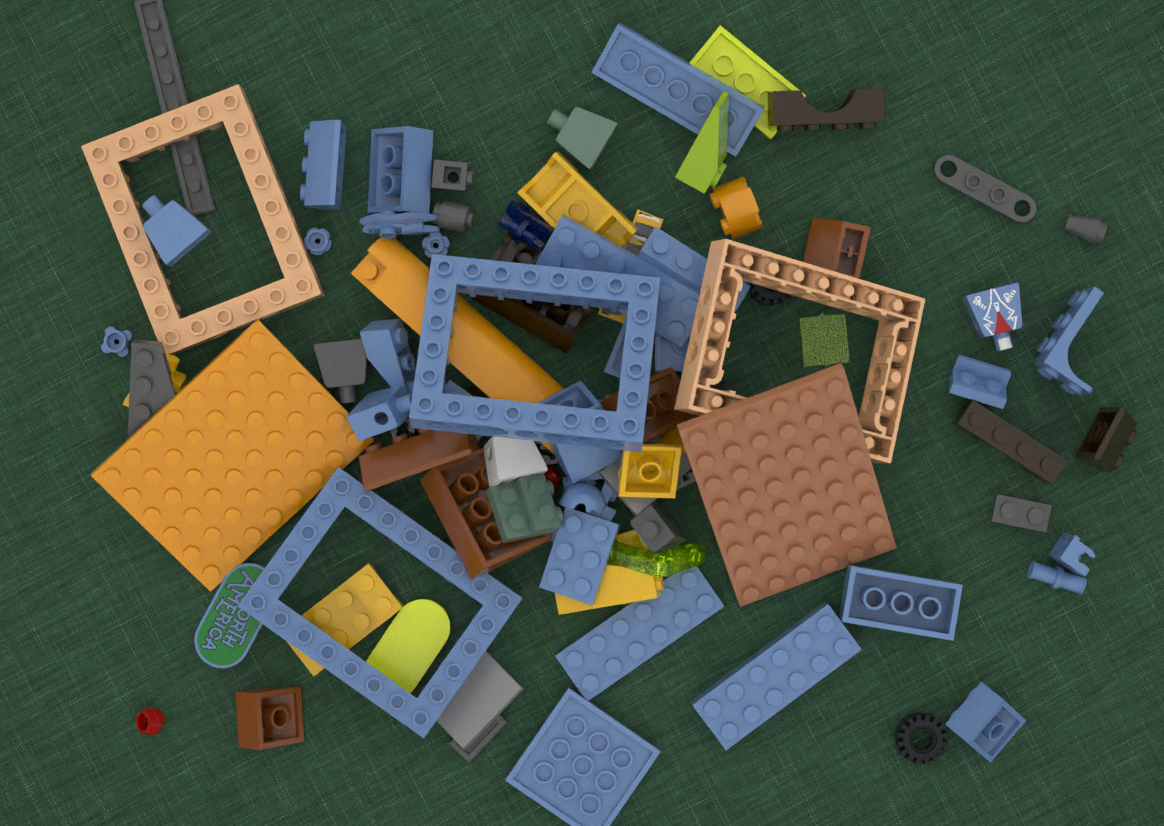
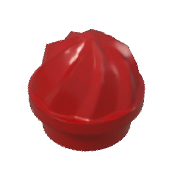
M152 707L145 708L136 717L137 729L140 733L148 736L156 735L165 725V717L162 711Z

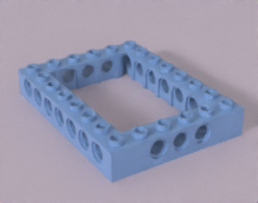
M432 254L409 415L411 427L642 452L660 278ZM456 293L470 294V297H476V295L498 297V300H504V298L526 300V303H532V301L555 303V306H560V304L583 306V309H589V307L609 308L611 312H617V309L628 310L617 411L445 394L446 365L450 363L449 342L454 334L452 327L454 311L457 312Z
M338 467L238 604V607L424 738L518 606L522 597L488 573L471 580L456 550L373 491L365 492L362 483ZM344 507L353 512L356 517H360L373 526L377 532L390 538L401 549L414 555L426 567L428 566L435 570L447 582H451L463 590L471 599H475L483 605L473 616L471 623L461 637L456 640V644L450 653L439 664V668L433 677L425 684L418 698L278 600L280 595L288 588L289 583L299 569L304 566L309 555L322 541L330 526L338 519Z

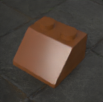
M301 686L257 688L236 692L239 748L262 750L304 742Z

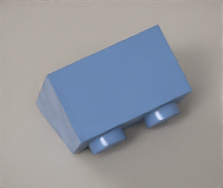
M981 682L969 693L968 698L959 709L952 713L945 725L991 763L1027 720L1004 699Z

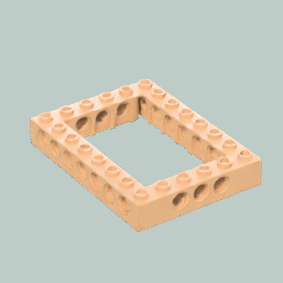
M239 84L81 146L157 340L163 343L165 353L176 355L250 326L257 319L260 321L325 296L245 91ZM224 124L285 278L181 318L179 311L182 310L173 298L169 287L171 282L169 279H166L159 262L161 257L159 253L155 252L153 244L143 228L144 221L138 209L141 206L134 199L128 183L130 178L124 173L120 161H138L140 156L156 150H166L165 147L172 142L182 139L188 141L191 139L190 135L199 134L209 129L214 131Z
M732 240L712 241L674 409L701 416L747 398L736 395V391H721L710 388V385L719 383L723 377L724 370H722L726 348L730 346L728 338L732 320L736 319L734 311L738 292L742 291L743 281L879 321L859 413V421L871 462L891 463L925 299Z

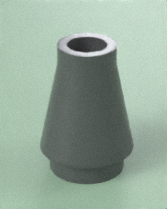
M1069 214L1064 230L1093 245L1095 242L1102 244L1108 222L1102 221V218Z

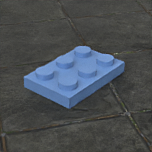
M565 507L563 520L560 522L561 526L558 528L539 587L589 605H594L620 524Z

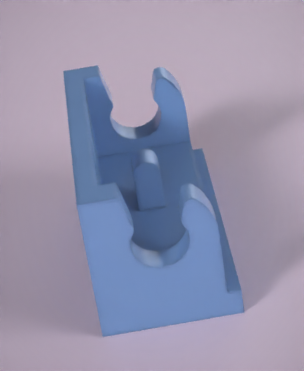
M1063 532L1048 556L1071 572L1086 576L1090 570L1085 564L1080 563L1079 559L1084 553L1089 557L1095 558L1094 552L1079 541L1080 538L1076 535Z

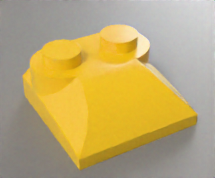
M643 444L642 452L623 450L621 467L617 474L619 497L675 498L682 450L681 445Z

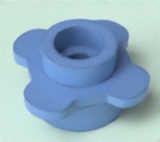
M112 326L106 328L104 343L101 345L102 351L107 354L110 352L117 353L120 357L127 356L129 353L127 347L132 339V333L129 330H116ZM115 339L119 340V344L114 343Z

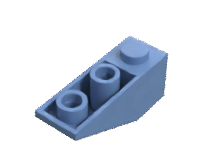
M402 319L372 321L360 331L368 360L391 388L401 386L406 395L413 393L416 372L415 358L411 354L408 334L403 327Z

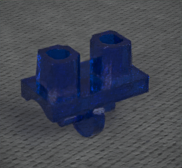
M514 201L509 203L504 215L497 224L514 235L513 241L518 243L522 240L538 252L543 249L554 229L544 218H538L529 211V207L521 202L517 204Z

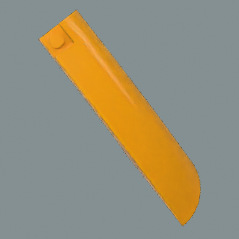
M380 238L368 248L367 251L369 253L351 274L421 336L430 268L396 238ZM456 293L457 312L454 311L452 320L454 334L449 342V357L452 365L487 396L493 399L538 403L564 389L527 354ZM541 442L554 454L549 442Z

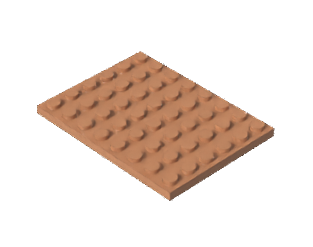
M841 363L676 425L740 607L846 568L848 564L854 565L897 548L845 369Z

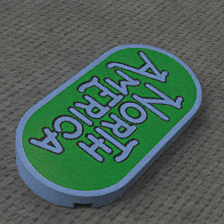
M257 563L240 564L224 577L196 630L194 638L198 655L208 665L216 668L232 667L241 662L251 649L263 624L239 608L238 604L265 569L263 565Z

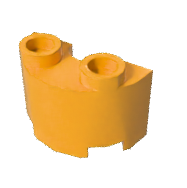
M744 176L712 188L713 193L709 194L714 208H720L724 218L720 220V224L725 236L730 234L733 240L763 228V223L758 215L759 208L751 188L747 187Z

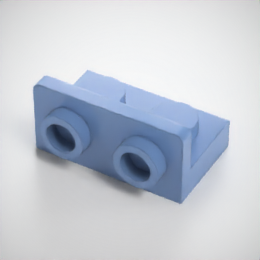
M958 355L949 376V393L1003 409L1007 401L1006 386L1011 377V371Z

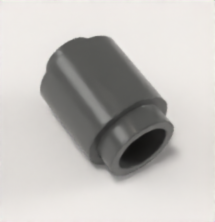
M445 200L443 203L436 202L433 214H436L437 218L432 220V224H437L442 229L465 233L467 228L472 229L475 213L471 212V206Z

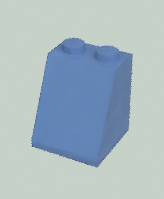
M581 380L538 402L540 404L603 410L602 405ZM549 443L563 472L573 484L588 478L589 475L602 468L611 466L615 461L622 458L620 450Z

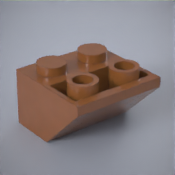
M812 218L803 262L859 279L871 227L845 221Z

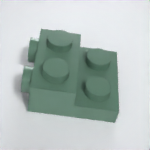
M544 473L521 477L511 483L490 486L486 490L503 543L551 534L561 526L560 522L563 520L562 510L559 506L554 505L552 499L554 487L550 480H546Z

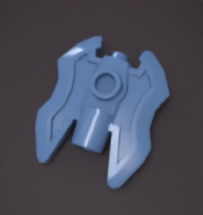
M381 211L359 220L362 225H366L363 227V232L386 239L395 238L396 235H423L440 231L438 226L424 225V222L435 220L437 218L436 214L419 212L396 214L394 211Z

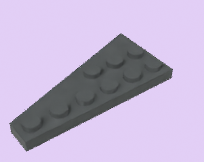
M134 339L131 342L128 438L177 394L173 386L172 373L162 342Z

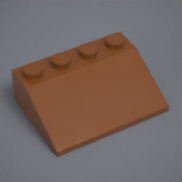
M484 447L470 455L431 468L420 480L471 580L493 571L552 540L551 535L546 534L506 543L502 542L486 490L489 488Z

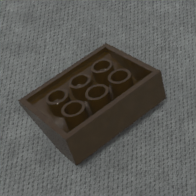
M515 221L491 260L536 265L548 240ZM484 295L470 297L566 354L594 307L583 309V306L570 304L555 306V303L541 301L526 303V300L513 298L498 300V297Z

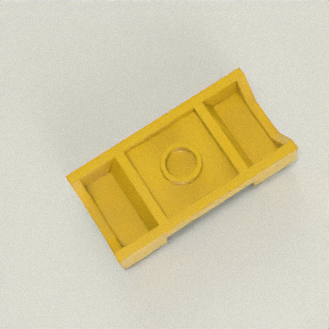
M559 151L555 152L532 180L517 192L554 229L564 214L621 247L639 230L621 211L613 207L578 173V170Z
M368 563L301 616L349 650L401 610L404 605L386 586L374 566ZM287 642L313 676L324 669L320 664Z

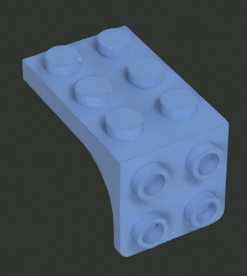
M1095 286L1083 289L1081 292L1076 291L1068 302V305L1071 307L1065 315L1061 314L1052 326L1055 331L1050 338L1045 337L1037 348L1039 354L1032 363L1038 367L1037 372L1048 380L1052 378L1062 383L1060 388L1073 396L1075 394H1090L1093 390L1091 386L1080 380L1072 372L1068 363V349L1072 340L1104 294Z

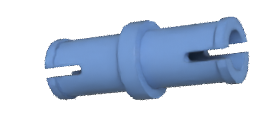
M1036 561L1030 563L1027 577L1030 579L1048 583L1051 588L1058 589L1060 587L1080 595L1084 592L1087 583L1085 577L1064 572V569L1058 566L1052 568Z

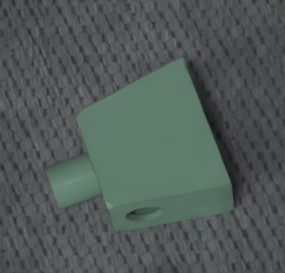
M575 107L569 117L555 109L547 121V124L560 131L555 143L589 172L615 132L618 124L579 107Z

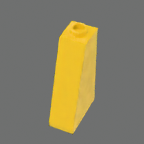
M608 562L594 605L555 593L558 613L560 615L658 598L661 596V590H664V581L662 574H657L656 567Z

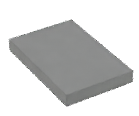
M485 651L436 721L463 749H467L524 688Z

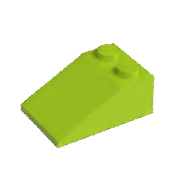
M723 91L675 176V178L704 194L709 186L715 188L727 167L723 163L727 155L729 93Z

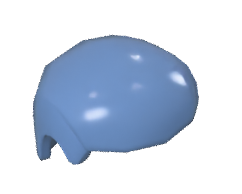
M584 482L569 485L559 502L560 505L569 509H574L576 505L582 503L585 505L586 512L588 513L594 510L602 514L606 507L605 498L599 489Z

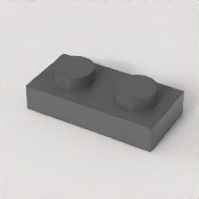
M995 494L990 521L1047 532L1052 505Z

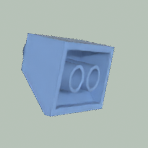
M341 120L310 121V129H305L304 145L308 146V157L304 156L302 161V173H306V184H301L300 201H304V206L307 208L341 211L347 127Z
M411 126L371 129L367 213L394 211L396 214L407 212L429 214L433 130Z

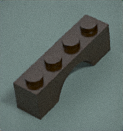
M884 88L849 90L844 103L831 112H822L813 108L805 100L801 90L768 92V126H777V131H794L793 125H804L805 131L821 130V125L832 124V130L849 129L848 124L859 123V129L876 128V123L885 122Z
M974 400L966 401L952 423L975 439L1003 453L1020 465L1022 469L1046 484H1054L1068 462L1065 458Z

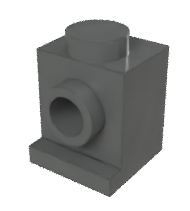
M434 160L431 188L433 191L466 193L467 187H472L473 170H468L469 165L467 162ZM451 173L459 175L457 182L452 183L448 180Z

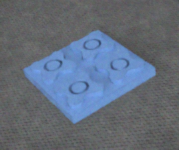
M568 687L505 781L571 826H610L661 750Z

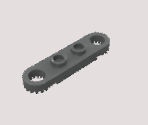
M944 155L934 163L933 172L936 179L957 192L1017 223L1027 222L1034 217L1036 213L1035 201L1023 192L953 155ZM943 162L954 164L955 172L952 177L942 175L940 166ZM1017 201H1023L1028 204L1029 211L1026 216L1021 217L1015 213L1014 205Z

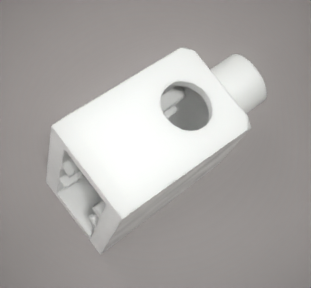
M491 437L484 445L483 450L489 487L515 482L518 478L542 474L548 470L534 441Z

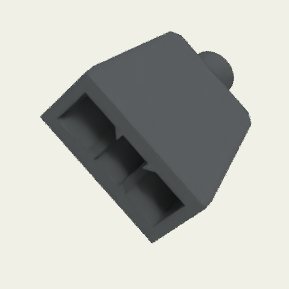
M362 339L314 344L325 387L339 389L340 404L357 402L355 386L365 385L368 382L369 360L366 356Z
M657 499L635 516L633 514L629 521L649 549L657 555L666 556L687 540V537Z

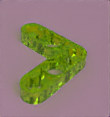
M614 542L608 562L648 575L667 577L705 563L706 547L700 544L688 543L654 554L648 550Z

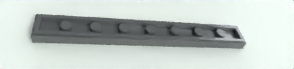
M135 0L134 5L161 112L164 114L189 104L163 0ZM197 134L190 135L191 139L188 141L182 139L170 143V148L186 210L192 215L197 216L216 211L198 137Z

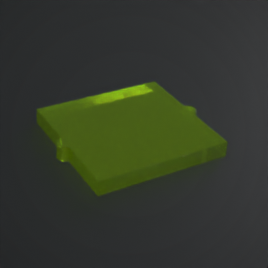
M821 313L816 317L799 318L804 367L817 365L829 367L830 364L850 362L845 314L825 316L824 313Z

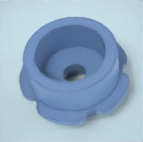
M323 228L310 229L304 238L305 248L314 255H321L324 251H328L332 244L329 239V232ZM316 239H320L319 244L315 243Z
M433 232L423 239L422 248L425 249L424 253L427 257L431 258L432 254L447 255V248L450 246V243L446 236H442L440 232ZM438 243V248H434L433 244Z

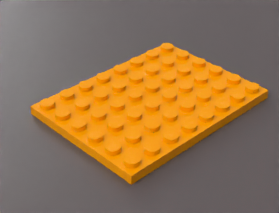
M257 319L91 473V477L211 592L233 568L245 561L326 485L338 467L343 470L374 441V438L369 437L358 441L346 417L349 412Z

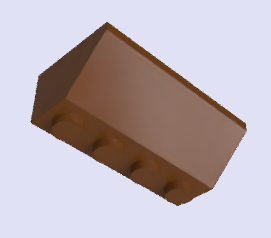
M417 429L418 435L408 438L407 433L391 438L393 444L382 447L381 442L366 447V453L359 456L365 492L474 453L479 449L475 435Z

